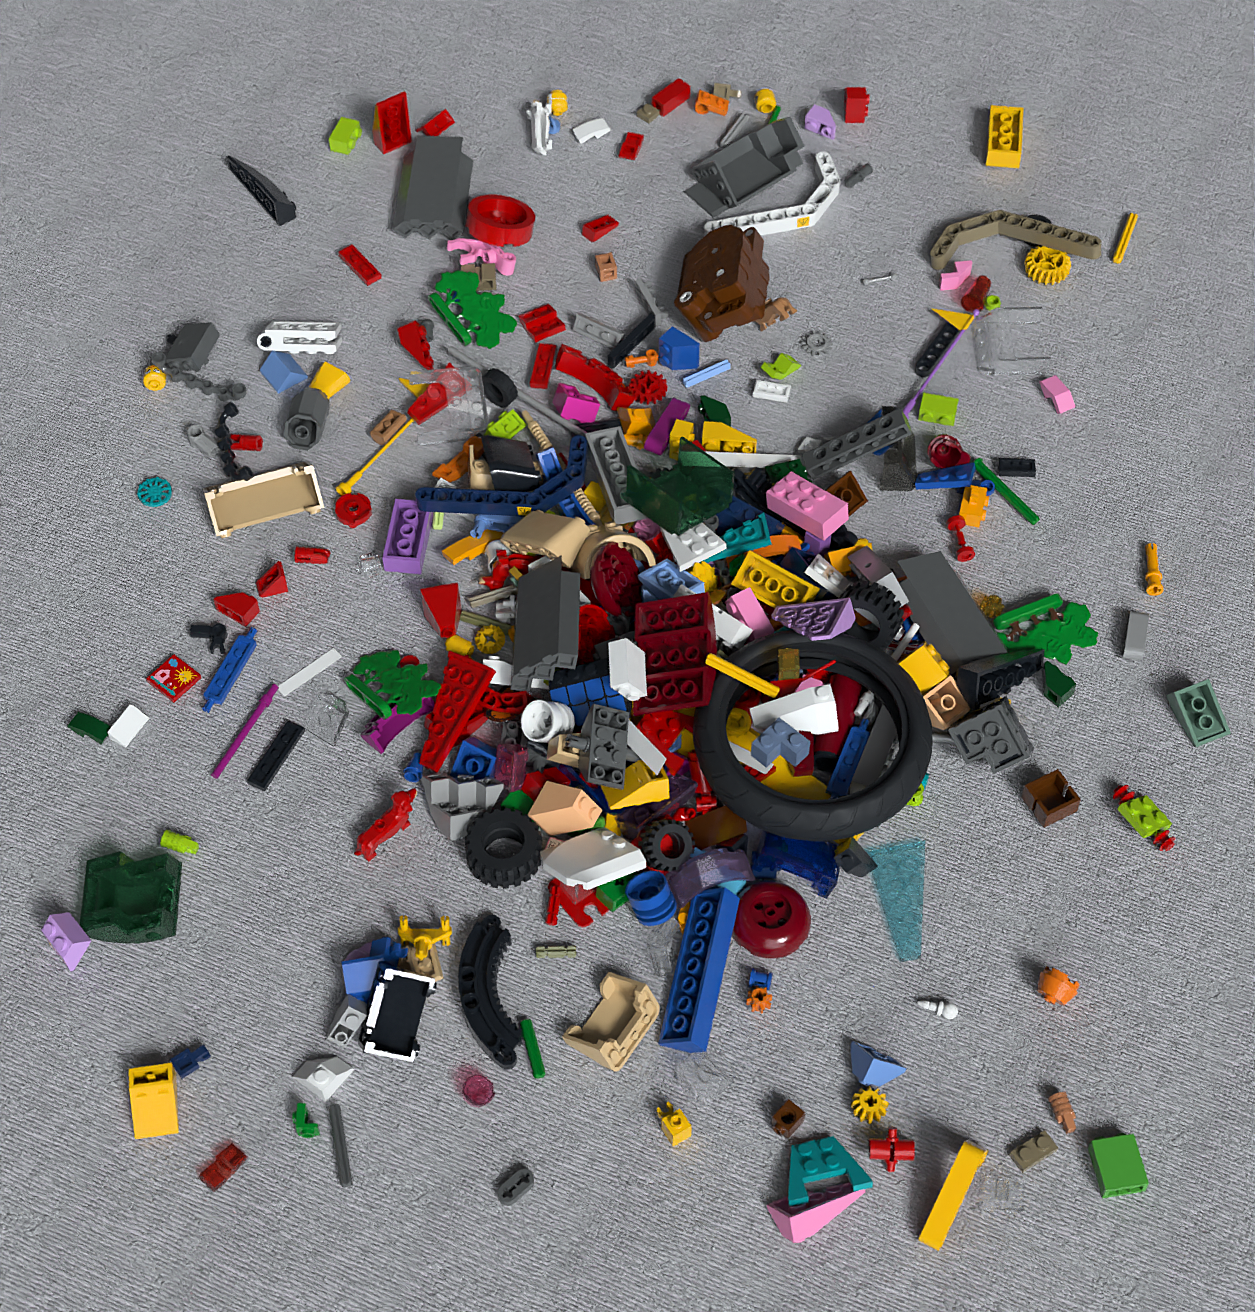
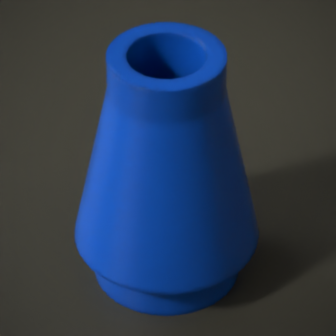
M414 753L403 771L405 779L409 782H418L423 776V766L419 764L421 753Z

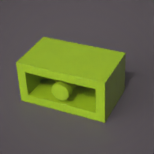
M341 117L329 137L330 150L349 155L351 150L355 148L357 139L362 135L360 122Z
M923 393L918 420L954 426L959 399Z

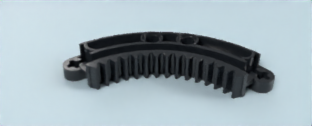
M754 467L751 472L743 473L739 469H732L727 475L728 482L747 504L786 524L805 537L806 530L768 509L766 492L775 484H771V479H766V474L761 473L762 468ZM843 524L831 534L830 549L841 550L853 547L858 542V538L853 532L847 531L846 526Z
M488 915L481 923L479 921L476 922L463 947L458 971V988L462 1012L473 1038L492 1061L501 1068L510 1070L517 1064V1055L514 1049L517 1045L519 1047L522 1045L523 1031L521 1028L517 1029V1024H512L511 1018H507V1012L503 1011V1005L500 1004V998H498L496 980L497 973L499 972L498 966L501 965V959L504 958L503 952L508 951L507 946L512 945L509 930L506 928L504 930L501 929L500 918L496 915ZM495 922L496 927H488V923L493 924ZM466 977H472V978H473V979L470 980V981H465V980H464ZM469 1004H475L472 1008L467 1007ZM502 1055L505 1057L511 1056V1062L509 1060L504 1062Z

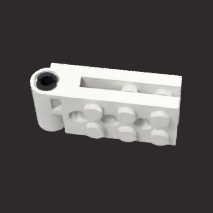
M272 321L259 335L257 344L262 350L289 351V353L306 351L308 354H315L317 352L333 354L342 343V336H337L341 330V322Z

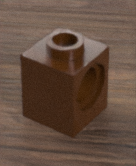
M788 1099L772 1117V1129L779 1136L783 1135L788 1139L804 1122L806 1112ZM789 1118L792 1122L784 1123L782 1119Z

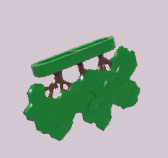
M1053 594L1006 612L993 620L997 630L1013 627L1009 635L997 633L1009 652L1042 648L1045 649L1044 656L1046 658L1057 659L1058 662L1067 665L1072 657L1071 645L1086 648L1096 645L1098 641V632L1091 627L1085 626L1091 616L1086 605L1070 602L1062 613L1055 611L1063 604L1060 594ZM1051 612L1050 621H1039L1037 619L1038 616ZM1057 616H1061L1063 621H1060ZM1030 619L1035 623V628L1030 631L1022 630L1019 627L1020 623ZM1016 632L1020 636L1018 642L1013 641L1014 635H1017Z

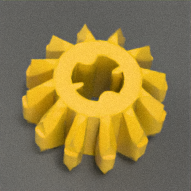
M869 1085L867 1091L860 1088L859 1094L855 1093L853 1095L854 1101L851 1102V1108L855 1109L853 1114L854 1116H860L861 1122L865 1119H868L869 1124L872 1123L873 1119L879 1122L881 1116L886 1115L888 1102L884 1101L886 1099L885 1094H879V1088L871 1091Z

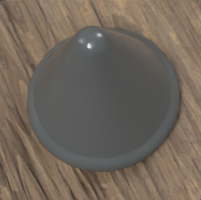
M632 606L621 607L623 613L619 617L613 616L605 610L608 614L609 624L614 627L615 635L620 636L629 632L632 617H627L624 613L628 610L632 612Z

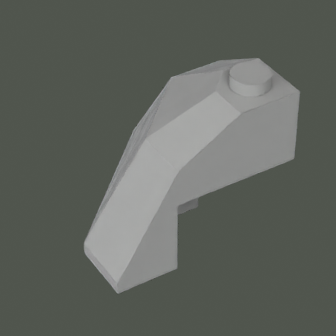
M434 773L422 776L431 816L440 833L453 841L460 840L461 837L468 835L467 830L471 825L474 826L473 821L478 817L481 819L482 814L491 812L504 788L502 782L491 777L474 780V776L459 774L458 778H452L447 773Z

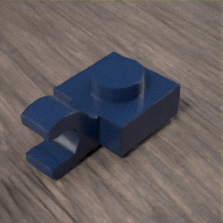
M202 1045L192 1053L187 1048L170 1059L180 1078L183 1079L200 1068L197 1062L205 1061L211 1055L205 1045Z

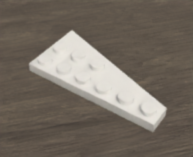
M659 487L647 493L650 501V510L654 514L664 540L673 554V559L678 565L679 572L693 566L695 562L699 563L726 549V543L663 488Z
M819 554L804 572L838 598L849 585L853 586L854 584L847 580ZM860 608L854 609L880 628L878 620L872 613ZM902 625L901 629L894 638L896 641H899V639L905 632V630L902 629Z

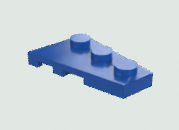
M975 462L918 474L915 481L916 490L970 487L976 469Z

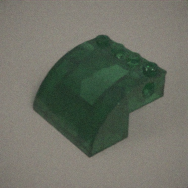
M121 851L87 860L80 927L89 938L112 943H145L176 936L182 862H179L169 853L134 861Z

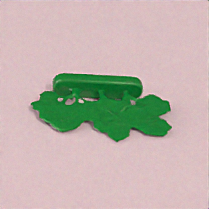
M459 270L453 273H441V280L435 284V289L440 293H446V301L444 302L436 292L428 295V300L433 309L464 347L472 342L469 334L470 331L476 333L477 345L487 347L488 349L500 343V332H514L517 321L510 314L499 312V309L505 304L504 294L476 293L479 285L477 273ZM453 291H456V297L454 299H451V293ZM451 303L459 304L462 307V312L455 316L448 306ZM464 317L471 323L465 329L458 319Z
M398 650L375 652L372 655L360 657L359 664L353 667L352 672L354 674L365 675L364 681H361L354 674L344 677V681L349 690L383 720L392 715L389 703L397 704V714L408 713L412 715L422 708L423 697L436 696L439 693V689H441V684L434 680H421L422 676L428 671L427 663L417 666L409 664L398 668L397 664L400 660ZM372 670H375V675L372 678H370L371 676L369 674ZM372 681H378L382 686L374 692L367 684ZM384 692L391 696L385 701L378 694Z

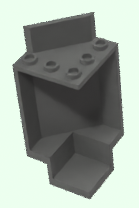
M791 116L773 121L760 130L747 134L691 167L693 176L698 183L683 192L714 218L727 209L739 206L797 171L796 168L803 164L798 150L805 146Z

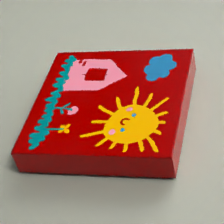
M173 654L149 675L146 680L147 683L174 703L201 679V674Z

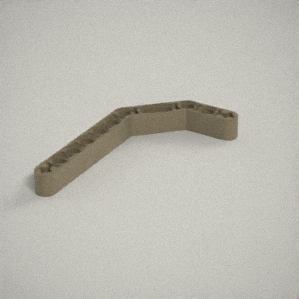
M996 210L948 225L930 252L931 267L935 270H942L960 245L996 234H1002L1094 260L1101 256V239L1097 236L1010 212Z

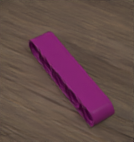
M676 398L671 400L648 435L644 450L660 456L663 454L670 443V433L676 419L684 421L689 412L690 403Z

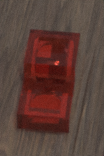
M231 1143L216 1155L215 1162L199 1174V1179L215 1192L242 1166L247 1156Z

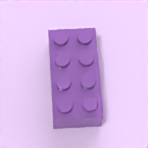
M395 499L383 553L384 571L422 574L433 512L420 511L416 500Z

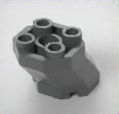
M306 387L293 397L289 415L285 422L284 437L290 441V445L294 449L308 451L321 440L326 419L329 415L330 401L327 395L320 389Z

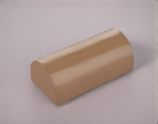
M391 410L370 432L372 439L377 444L384 445L407 421L406 416Z

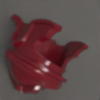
M948 434L937 435L928 445V456L931 462L938 468L945 469L970 462V454L962 449L957 438Z

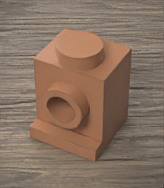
M612 252L596 255L595 266L600 282L617 279V266Z

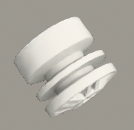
M545 700L532 701L524 709L521 718V726L525 736L535 742L549 743V740L559 734H572L575 725L573 712L566 704Z

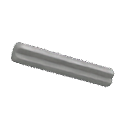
M740 114L720 141L721 148H725L732 143L748 121L747 114Z

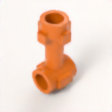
M653 349L648 350L645 356L633 357V355H628V357H625L626 368H634L635 364L640 363L655 366L658 361V354Z

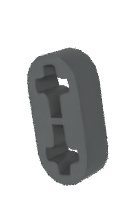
M529 1169L518 1170L499 1187L498 1198L501 1204L505 1206L513 1205L533 1187L534 1176ZM522 1176L523 1178H526L528 1176V1183L526 1184L525 1182H522L518 1186V1184L521 1182L520 1177ZM504 1191L508 1193L512 1191V1197L509 1198L507 1196L504 1198Z

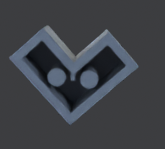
M779 717L752 742L751 756L763 766L768 767L781 755L796 767L809 754L810 740Z

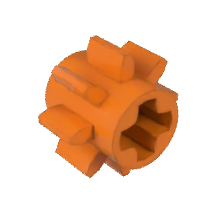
M756 986L753 992L748 991L749 998L746 999V1005H751V1012L760 1011L763 1014L765 1008H771L769 1001L772 1000V994H767L766 987L763 989Z

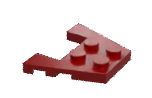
M675 711L645 714L636 727L666 757L667 760L664 764L669 768V772L675 776L682 767L684 759L668 750L684 729L693 733L694 717Z

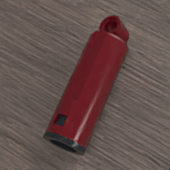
M838 673L833 674L829 682L835 699L838 731L816 734L814 739V767L831 773L834 772L850 730L854 727L856 719L854 711L859 705L863 690L862 684Z

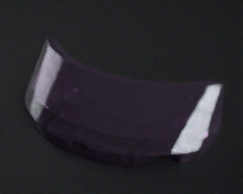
M727 848L707 851L689 859L679 867L680 872L678 874L670 876L668 883L680 910L692 898L712 886L737 880L754 881L755 877L744 850L738 849L734 852H728Z

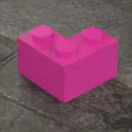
M563 383L558 384L552 401L562 418L566 420L576 419L580 423L594 422L600 407L596 397L580 394L575 386Z

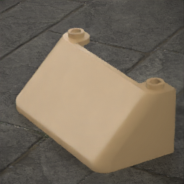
M309 461L255 474L249 481L232 480L202 489L216 536L221 538L231 536V532L239 528L303 511H310V514L321 512L320 509L324 508L314 467Z

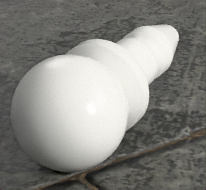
M927 1000L917 1002L924 1009L938 1011L937 1015H942L946 1019H953L958 1014L957 1006L951 1002L945 1004L943 1001H940V1004Z

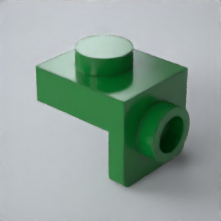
M297 1103V1111H293V1124H296L298 1136L303 1138L319 1136L320 1129L318 1123H308L306 1103Z

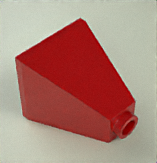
M458 582L420 589L425 619L441 638H450L456 635L462 612Z

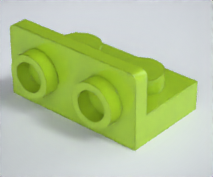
M512 409L508 413L507 411L503 412L498 417L499 420L496 423L492 421L485 427L487 431L483 435L512 439L527 424Z

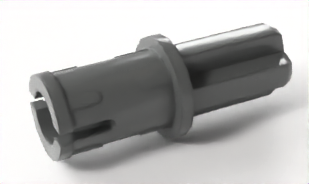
M867 163L859 170H855L853 175L845 180L846 187L852 188L858 182L864 181V178L872 173V166Z

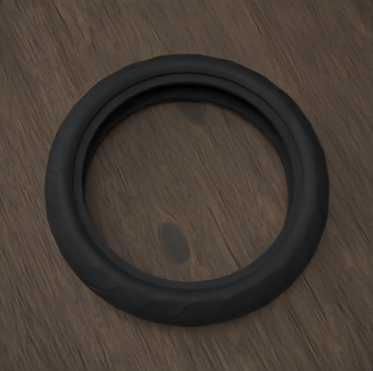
M788 630L753 640L725 659L761 679L790 670L818 669L828 662L836 660L835 664L824 670L838 673L857 681L875 694L884 704L897 730L899 750L895 759L884 774L866 788L834 799L809 800L788 796L765 786L745 770L731 749L727 737L726 724L733 707L751 686L716 669L709 704L696 707L693 720L694 748L699 767L714 793L733 813L753 826L788 839L830 841L849 838L878 827L896 815L906 806L922 783L928 770L933 745L932 722L925 699L910 674L890 655L873 644L844 633H840L831 639L812 641L805 635L795 632V630Z

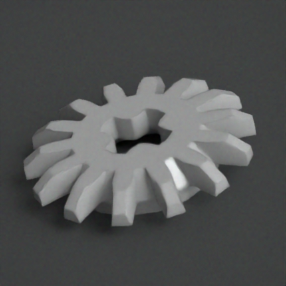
M812 331L813 334H806L808 338L803 336L802 339L804 341H801V344L804 345L802 348L807 350L806 353L813 351L812 355L818 352L819 356H821V351L827 354V350L832 349V347H829L833 345V342H829L832 339L831 337L826 338L828 335L826 333L822 335L821 331L819 333ZM815 341H819V347L815 346Z

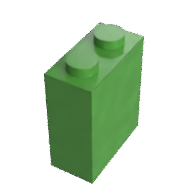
M1119 1133L1110 1138L1100 1136L1091 1141L1088 1151L1102 1199L1146 1191L1149 1181L1134 1134Z

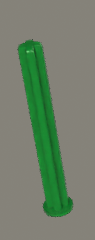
M977 458L974 461L975 470L985 480L992 481L995 484V489L1032 525L1039 522L1040 518L983 463L982 458Z

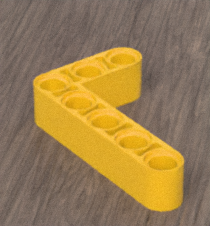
M971 1140L964 1141L918 1241L937 1251L941 1249L975 1173L982 1166L987 1156L988 1149Z

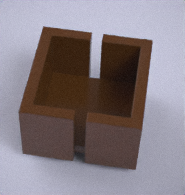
M1059 769L1026 784L1023 789L1021 798L1031 811L1035 810L1034 815L1043 828L1077 812L1081 801L1071 786L1067 787L1068 781Z

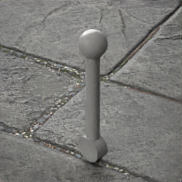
M892 273L890 276L869 280L865 278L863 284L868 285L871 282L887 279L896 280L898 276L896 273Z

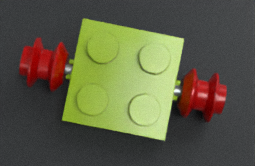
M1119 785L1115 788L1113 799L1120 800L1117 810L1142 838L1154 835L1153 844L1159 843L1161 845L1160 851L1170 850L1175 845L1174 841L1176 838L1168 836L1170 831L1167 829L1170 828L1172 823L1167 816L1161 812L1147 795L1133 799L1135 792H1128V785Z

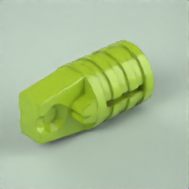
M168 829L164 832L161 839V847H166L184 854L187 852L196 855L199 849V844L192 841L191 837Z

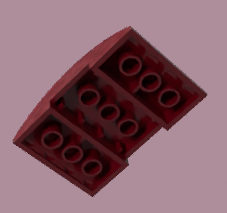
M704 592L637 603L635 609V641L638 643V647L645 652L647 696L633 701V715L637 716L708 705L711 699L716 669L707 665L705 661L709 653L717 656L715 620L710 594Z

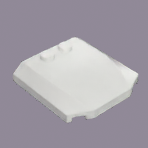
M605 827L587 832L559 845L540 851V859L545 871L568 886L573 887L576 884H581L585 890L646 868V859L641 850Z

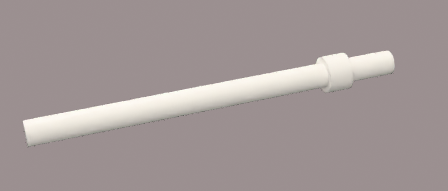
M913 623L891 655L896 662L919 629L918 624ZM870 690L865 692L860 698L861 702L854 711L856 716L860 717L866 707L870 706L873 702L875 694Z

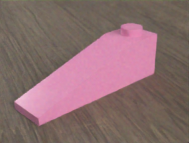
M848 1182L827 1187L826 1192L823 1193L807 1192L809 1199L807 1203L789 1207L788 1197H784L767 1204V1209L782 1236L793 1243H800L805 1238L814 1235L865 1193V1189L854 1192L851 1183Z

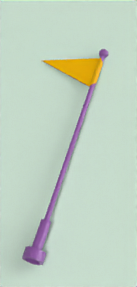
M932 309L960 330V333L913 399H910L902 411L908 420V414L916 404V399L974 320L975 316L979 315L978 309H974L972 315Z

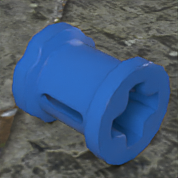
M752 968L749 987H766L770 991L773 972L763 973Z

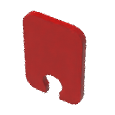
M557 878L548 884L549 892L551 886H559L561 888L560 906L579 927H586L594 922L589 915L585 914L584 908L586 906L595 905L601 916L609 911L596 897L597 887L585 890L581 884H576L572 887L564 884Z

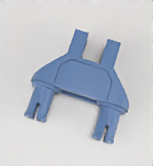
M477 514L474 519L475 525L470 531V535L473 538L477 536V539H480L486 529L505 533L519 522L522 517Z

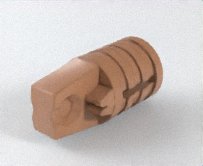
M1059 1092L1053 1094L1048 1098V1101L1051 1104L1057 1123L1062 1124L1066 1134L1074 1132L1076 1125L1073 1119H1076V1116L1069 1103L1067 1093Z

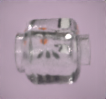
M370 552L358 557V563H355L357 574H361L363 578L367 579L380 575L384 565L380 555Z

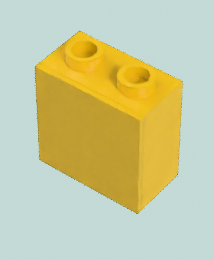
M926 641L897 662L910 674L922 695L948 677L949 674L948 664L943 659L940 660L934 646L932 644L928 645Z

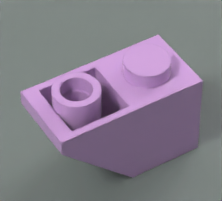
M814 104L805 116V129L834 140L836 125L830 111Z

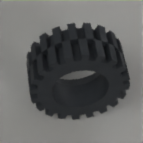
M863 581L860 585V582H855L853 586L849 585L838 599L850 598L853 609L860 608L872 613L879 622L880 630L871 631L865 629L854 621L852 627L842 633L860 638L884 650L891 644L903 624L904 618L902 616L904 612L903 609H899L901 603L900 601H894L896 595L893 592L889 595L886 592L888 588L885 586L882 589L878 588L879 583L873 582L872 585H869V581Z

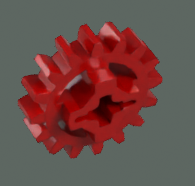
M650 370L647 373L641 371V375L635 374V379H630L631 383L629 386L634 392L635 401L639 399L640 404L644 401L647 405L650 402L656 404V400L662 401V397H666L668 385L667 380L663 379L662 374L657 376L656 371L653 374L650 373Z

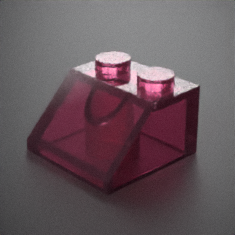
M498 744L494 778L502 782L504 789L509 792L521 789L526 778V762L529 758L528 748L520 744Z

